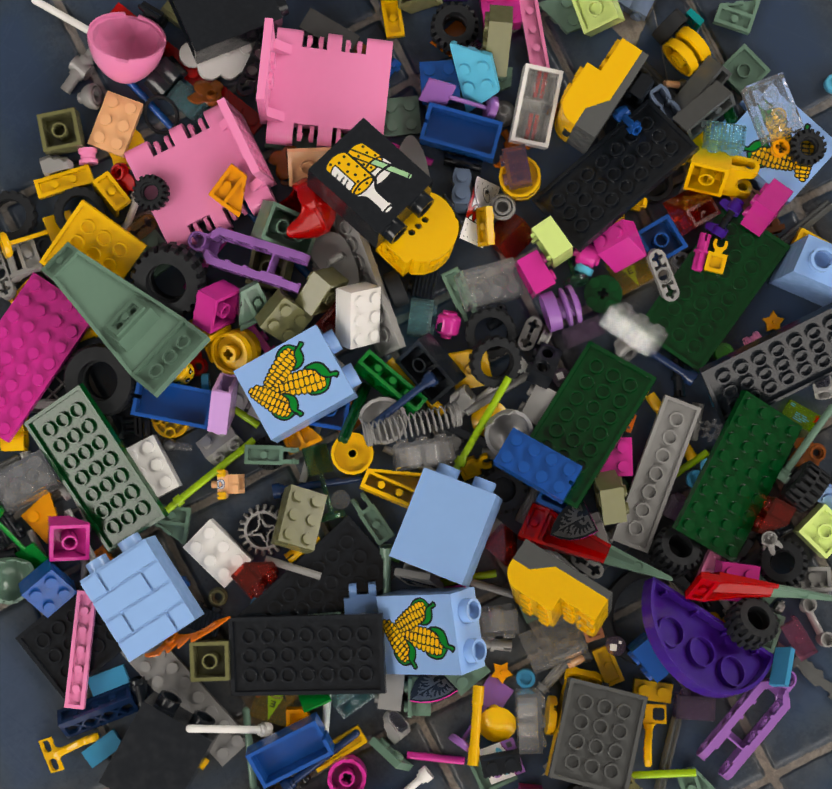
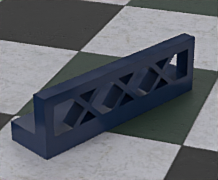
M130 683L86 699L84 710L72 708L57 710L58 726L67 739L138 712L140 706H137V702L128 686ZM129 703H131L132 707L122 708V706L127 705ZM109 711L114 712L111 715H104V713ZM90 718H91V719H96V720L93 721V722H85L86 720H88V719H90ZM72 725H73V726H78L77 728H75V729H73V730H70V731H69V729L67 728V727H70V726H72Z

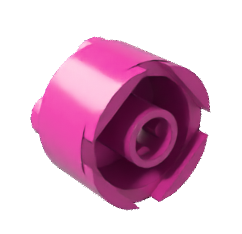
M354 754L340 757L330 765L327 776L328 786L330 789H364L367 780V768L364 762ZM345 773H346L347 775L351 774V778H350V779H349L348 777H345V778H344V774H345Z

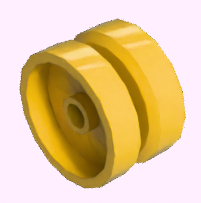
M683 26L675 34V38H670L662 46L664 55L672 66L688 77L696 72L699 65L709 55L711 56V51L704 39L687 26Z
M522 155L513 156L506 160L499 172L501 190L504 194L509 195L514 201L518 202L527 201L534 197L541 185V173L537 163L531 158ZM518 176H521V178H523V180L518 181V180H517V177H518Z
M236 328L222 333L214 339L211 345L212 360L219 370L232 375L234 370L261 356L260 341L249 329L241 331L240 328Z
M352 432L346 444L339 442L338 438L335 440L331 449V458L339 471L355 475L364 472L370 467L374 458L373 446L368 447L366 445L363 435ZM355 450L356 456L350 457L349 451Z

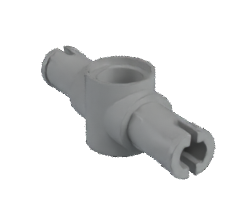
M89 48L84 55L75 56L69 64L68 68L70 71L68 73L70 75L60 87L68 94H71L79 81L88 80L94 72V60Z

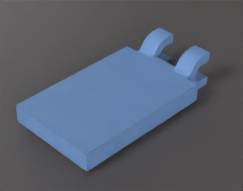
M376 581L368 582L369 594H357L356 583H349V597H344L345 614L378 613L376 596L379 595L376 594Z

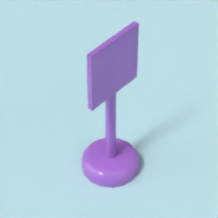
M430 77L418 98L420 101L446 106L449 100L483 109L482 116L490 119H495L499 107V98L496 96L486 100L485 104L452 95L456 85Z
M491 674L482 685L485 686L482 713L493 704L503 708L514 690L504 683L502 684L497 678L490 677ZM471 725L462 738L454 733L448 737L450 741L467 753L470 744L466 742V739L470 735Z

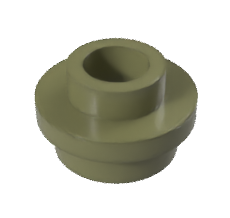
M215 587L209 592L208 599L212 605L222 606L227 602L228 594L224 588ZM216 593L222 595L221 600L215 598Z

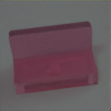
M792 615V620L780 626V629L802 662L817 653L818 650L799 619Z

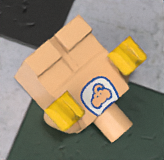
M225 469L217 470V481H211V487L217 488V495H219L217 499L224 500L229 497V494L245 493V474H229Z

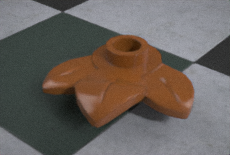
M206 80L196 81L193 85L195 92L189 95L187 100L193 104L206 103L211 107L218 105L217 100L222 98L223 84L218 80L211 83Z
M287 145L282 150H276L269 157L268 162L276 165V175L280 180L289 178L287 149L297 148L294 145Z
M804 437L796 439L794 443L796 450L805 439ZM812 442L795 466H800L810 460L819 466L820 461L826 456L825 447L822 444ZM814 449H817L819 452L817 456L813 455Z

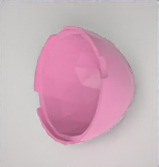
M111 12L95 18L89 24L87 41L94 62L107 77L118 83L132 84L147 77L158 66L165 50L166 35L156 22L139 14L138 17L126 15L125 12Z

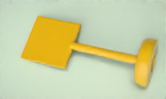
M70 210L64 211L67 221L72 215ZM50 215L42 218L46 230L11 241L5 232H0V248L4 257L7 259L13 256L11 245L48 234L51 242H53L61 231L55 221V216Z

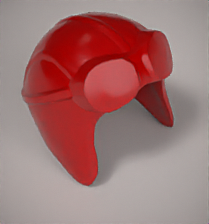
M307 177L294 183L291 194L279 203L300 213L297 219L287 227L286 234L290 238H318L330 232L336 219L337 212L307 186Z

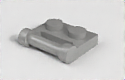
M35 239L11 245L13 252L17 250L23 268L18 270L14 256L6 259L11 272L10 278L12 282H20L23 278L32 275L33 272L38 273L41 271L44 265L39 263L41 256Z

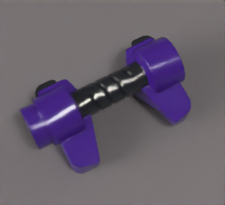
M734 197L731 201L722 199L719 202L727 212L720 224L706 222L705 229L720 240L727 238L728 230L726 227L731 219L738 217L744 211V202L737 197Z

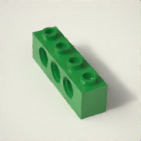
M370 349L354 366L357 374L385 397L399 400L414 388ZM421 392L403 406L407 416L410 412L414 415L415 411H418L428 400Z

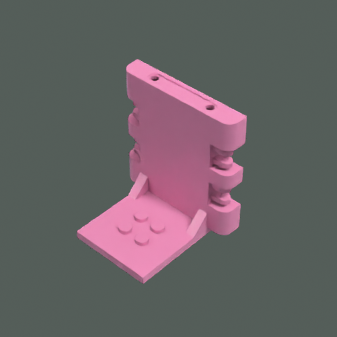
M265 18L256 101L260 124H267L266 144L292 146L294 128H298L297 141H301L303 137L302 129H310L308 140L309 143H313L314 131L318 130L316 148L331 147L333 132H336V144L341 139V133L347 134L363 118L384 135L393 41L367 38L366 54H361L363 44L361 41L357 43V53H350L351 40H346L345 52H342L343 35L329 33L327 50L323 49L324 37L319 39V49L311 48L313 44L312 35H308L307 47H303L304 30L278 27L277 38L275 39L273 18Z
M224 97L217 100L218 105L203 112L210 128L207 129L203 119L199 118L197 121L202 132L197 134L194 126L190 123L187 125L192 136L190 138L185 126L181 123L168 130L175 146H173L170 138L166 135L164 136V142L168 147L167 150L163 151L158 141L153 142L157 155L148 141L124 152L125 158L137 181L140 180L139 177L141 176L145 177L146 174H153L162 178L166 185L169 186V201L165 202V206L160 207V210L152 211L167 244L177 242L178 246L184 244L187 245V250L192 249L188 245V237L194 232L192 227H194L195 231L203 232L199 224L204 222L207 230L211 232L214 228L210 218L216 228L222 227L228 230L234 228L226 212L228 209L208 195L231 163L247 174L243 201H246L254 216L258 215L263 200L277 202L271 190V187L277 183L244 116ZM154 185L148 186L144 191V195L148 200H153L158 195V189ZM243 202L241 212L245 216L248 214V211ZM228 210L231 218L234 221L237 220V216ZM192 237V244L196 245L198 243L195 240V238Z

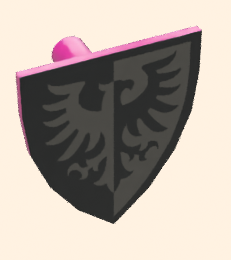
M584 500L577 510L567 505L558 514L552 526L551 536L563 540H579L598 532Z
M420 675L411 689L410 701L417 703L438 702L451 696L458 689L445 675Z

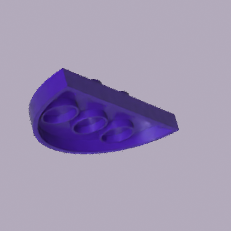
M652 577L644 581L641 606L648 640L662 665L679 683L703 696L727 698L753 689L765 678L773 663L774 655L763 647L752 651L751 649L745 650L743 646L741 648L738 647L736 642L733 643L731 641V636L727 635V628H724L723 621L691 600L685 599L683 595L657 578Z

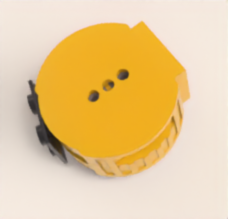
M431 192L430 196L434 199V203L430 209L420 218L412 213L403 222L407 225L406 231L394 244L389 243L385 239L376 248V252L402 277L408 272L411 275H425L438 270L447 262L455 241L459 240L464 221L462 216L456 213L452 199L448 198L445 193L440 197Z

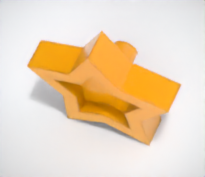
M772 311L769 317L762 319L766 324V332L772 329H779L784 318L777 317L776 313Z
M508 662L502 665L493 663L495 671L490 677L498 678L503 684L506 677L513 675L508 670Z

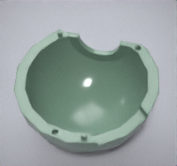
M17 557L0 558V603L10 605L25 599L21 596L18 583L35 570L28 560Z

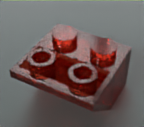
M686 190L663 203L682 236L721 214L711 196Z
M768 496L763 503L758 517L754 521L751 532L762 534L766 531L788 526L797 508L777 497Z
M244 562L231 575V578L252 600L254 597L258 598L264 592L263 588L268 583L272 584L278 578L277 574L279 571L274 562Z

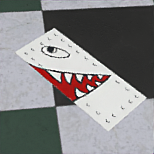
M478 176L460 235L461 239L478 246L476 208L489 206L490 201L494 196L498 195L500 189L499 186Z

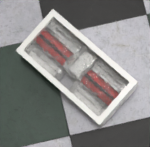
M528 63L523 66L508 138L509 143L543 150L548 148L564 71Z

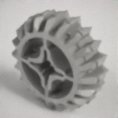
M263 504V510H261L259 505H256V512L249 508L248 510L251 515L249 516L247 513H244L243 517L247 520L239 521L240 524L244 525V527L238 528V531H244V534L240 535L239 539L245 537L246 541L242 545L245 546L249 543L250 546L247 550L251 551L254 547L255 555L259 553V550H261L262 556L266 555V550H268L269 555H273L272 548L276 552L280 551L278 545L271 544L270 534L274 530L275 524H268L263 517V514H268L277 520L279 509L273 512L274 505H271L269 510H267V504ZM257 516L258 527L255 530L249 531L252 519ZM262 524L264 525V527H273L272 529H269V531H267V535H265L264 532H255L259 531L262 528ZM260 536L266 546L257 544L251 537Z

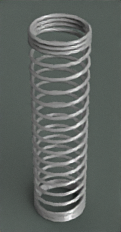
M453 402L450 406L446 404L444 408L443 406H439L438 409L433 407L432 411L428 408L426 412L424 410H421L420 413L415 411L414 415L411 412L408 416L403 414L402 418L400 415H397L396 419L391 416L390 421L385 417L384 423L381 419L378 420V424L373 420L372 426L369 422L362 423L365 443L368 447L373 446V444L377 445L374 434L375 423L380 443L383 444L380 421L384 428L386 441L389 442L386 420L390 426L392 440L395 441L392 418L396 424L398 438L401 440L398 417L402 422L403 433L407 439L404 415L408 421L410 435L413 437L410 414L414 419L415 430L419 436L416 413L419 415L422 432L425 435L422 411L426 416L428 431L431 433L428 410L432 414L433 426L437 432L434 409L438 413L440 428L443 431L440 407L444 412L447 429L450 426L446 414V406L450 410L453 427H460L463 422L460 407L457 402Z

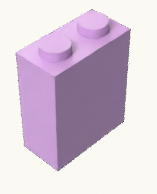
M220 372L213 386L207 428L209 432L226 435L235 416L239 383L236 375Z

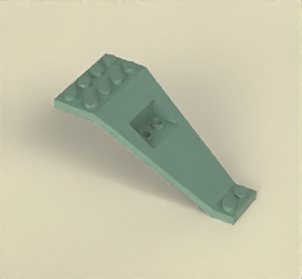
M69 242L41 269L59 287L129 375L156 398L161 395L211 340L184 317L82 253Z

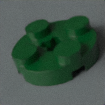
M609 275L593 277L584 289L586 304L592 310L599 313H607L614 310L621 303L623 296L619 282ZM602 288H605L606 292L609 293V296H606L604 300L598 295V291H602Z

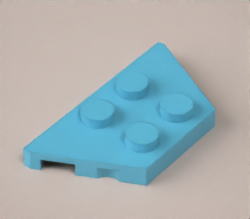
M451 41L450 48L463 99L482 104L500 91L493 54L485 50H478L473 46L465 47L459 45L457 41ZM464 104V105H465L466 112H470V111H472L473 109L476 108V107H473V106Z

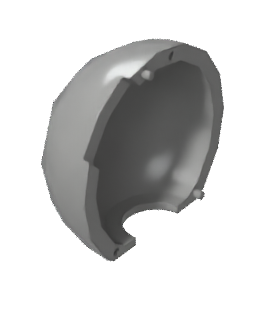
M385 396L370 399L363 405L358 417L360 422L370 423L397 400ZM402 406L391 416L396 419L397 415H400L402 418L406 411ZM404 415V425L407 428V419ZM398 417V427L401 436H403L402 422ZM392 418V429L396 441L399 438L397 434L396 424ZM387 420L386 431L388 434L389 442L386 441L382 423L380 424V432L383 440V445L395 442L392 440L391 430ZM376 427L374 429L376 443L381 444L379 439V433Z
M506 409L496 413L487 421L484 436L487 447L494 454H498L513 427L528 436L531 435L533 426L526 414L515 409Z

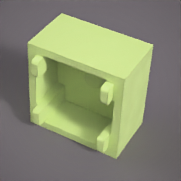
M572 0L583 33L590 37L625 21L618 0Z
M551 215L531 228L532 234L530 236L533 239L531 243L537 244L549 261L547 262L548 267L556 268L573 256V246Z
M818 503L795 527L793 532L820 558L827 559L832 554V510L826 504Z

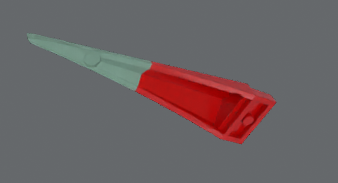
M532 503L518 534V539L523 541L527 539L543 549L673 581L670 575L638 560L593 534L579 540H563L551 536L552 526L558 513L535 503Z
M700 572L685 591V599L701 602L754 597L832 601V595L724 572Z

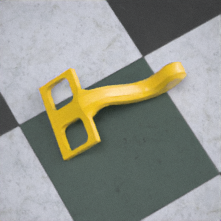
M647 703L645 718L643 719V726L645 728V767L652 766L654 726L656 724H667L666 704ZM654 708L664 709L665 718L663 720H655L653 718Z
M92 733L63 747H56L52 736L39 740L38 743L50 772L55 773L64 770L61 761L63 755L86 744L94 743L100 737L98 733ZM44 741L49 742L52 751L48 752L46 750ZM51 759H56L59 769L55 770L53 768Z

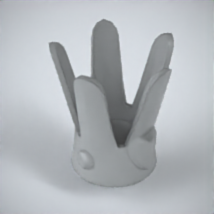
M766 531L761 537L762 550L764 551L767 546L770 554L773 556L776 554L775 545L781 549L783 548V545L777 539L779 537L774 532Z

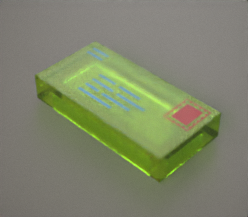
M791 399L788 400L782 411V414L801 425L802 429L810 432L820 418V415Z

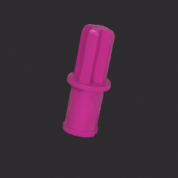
M701 232L699 234L691 267L696 272L703 271L712 238L711 234L707 236V233Z

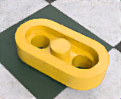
M578 667L567 668L564 674V680L566 677H571L599 685L603 682V677L600 673Z

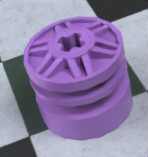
M571 285L565 286V292L562 287L558 288V298L555 297L552 291L539 294L541 311L550 333L563 329L564 319L569 326H573V319L576 324L583 322L581 303Z

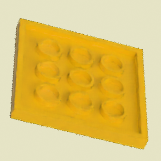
M83 199L39 263L45 266L69 242L79 251L124 279L148 245Z

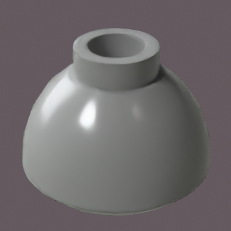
M89 83L77 94V100L89 109L98 110L103 103V95L96 83Z
M505 100L499 101L497 115L494 120L504 122L502 127H507L512 123L515 108L513 104Z
M507 194L494 196L489 206H493L494 218L497 220H508L516 211L514 199Z
M618 338L613 344L615 347L614 354L628 362L639 351V344L631 339Z

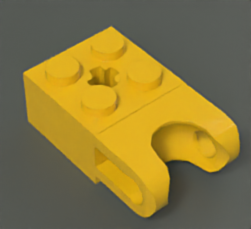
M699 147V151L690 159L683 189L716 197L725 195L747 199L751 194L752 185L746 179L755 178L760 170V165L758 161L751 158Z

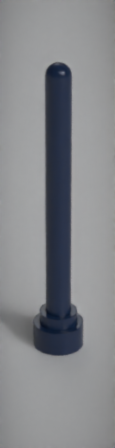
M618 329L616 331L617 336L637 342L639 350L682 376V379L685 380L684 383L690 387L699 375L693 369L685 370L624 330Z
M429 370L423 375L422 381L373 420L377 424L379 419L384 421L385 417H390L426 387L430 388L439 383L438 379Z
M356 474L293 485L310 490L361 482L364 476ZM272 484L274 499L282 498L284 488L289 485Z
M355 729L336 743L333 755L301 770L293 777L290 776L281 780V787L283 789H295L298 782L360 735V731Z

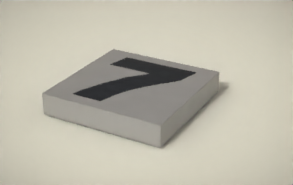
M395 568L394 575L407 585L423 588H444V583L429 572Z

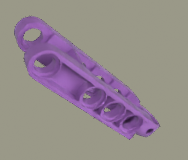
M222 227L216 228L209 234L195 231L188 237L190 248L196 252L203 253L206 263L213 268L254 281L257 280L260 283L296 294L299 293L301 283L297 284L286 280L282 276L275 275L279 260L281 258L308 266L311 258L306 253ZM192 237L195 238L198 244H192ZM229 242L271 255L267 271L261 270L259 272L246 265L240 266L232 263L230 260L225 259L224 261L219 259L218 252L221 244Z
M793 671L791 672L789 687H773L769 685L770 678H764L753 689L744 692L699 746L696 755L703 761H706L705 759L715 748L718 749L726 738L737 746L718 771V774L725 780L731 779L791 708L789 692L797 682L796 674ZM765 689L770 690L775 695L776 701L746 737L741 740L731 729L740 719L744 718L743 715L752 704L755 705L756 699Z

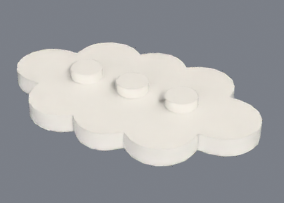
M256 41L199 64H196L188 44L185 43L180 48L179 58L184 66L197 68L199 75L207 81L216 80L220 76L226 80H234L242 74ZM261 49L255 51V55L258 58L261 57ZM249 66L247 68V71L250 75H256L258 73V70L255 66Z

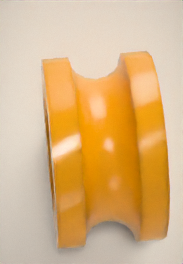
M785 139L776 140L770 147L771 154L776 158H782L790 151V144ZM779 144H782L781 147L785 148L781 153H779V149H776Z

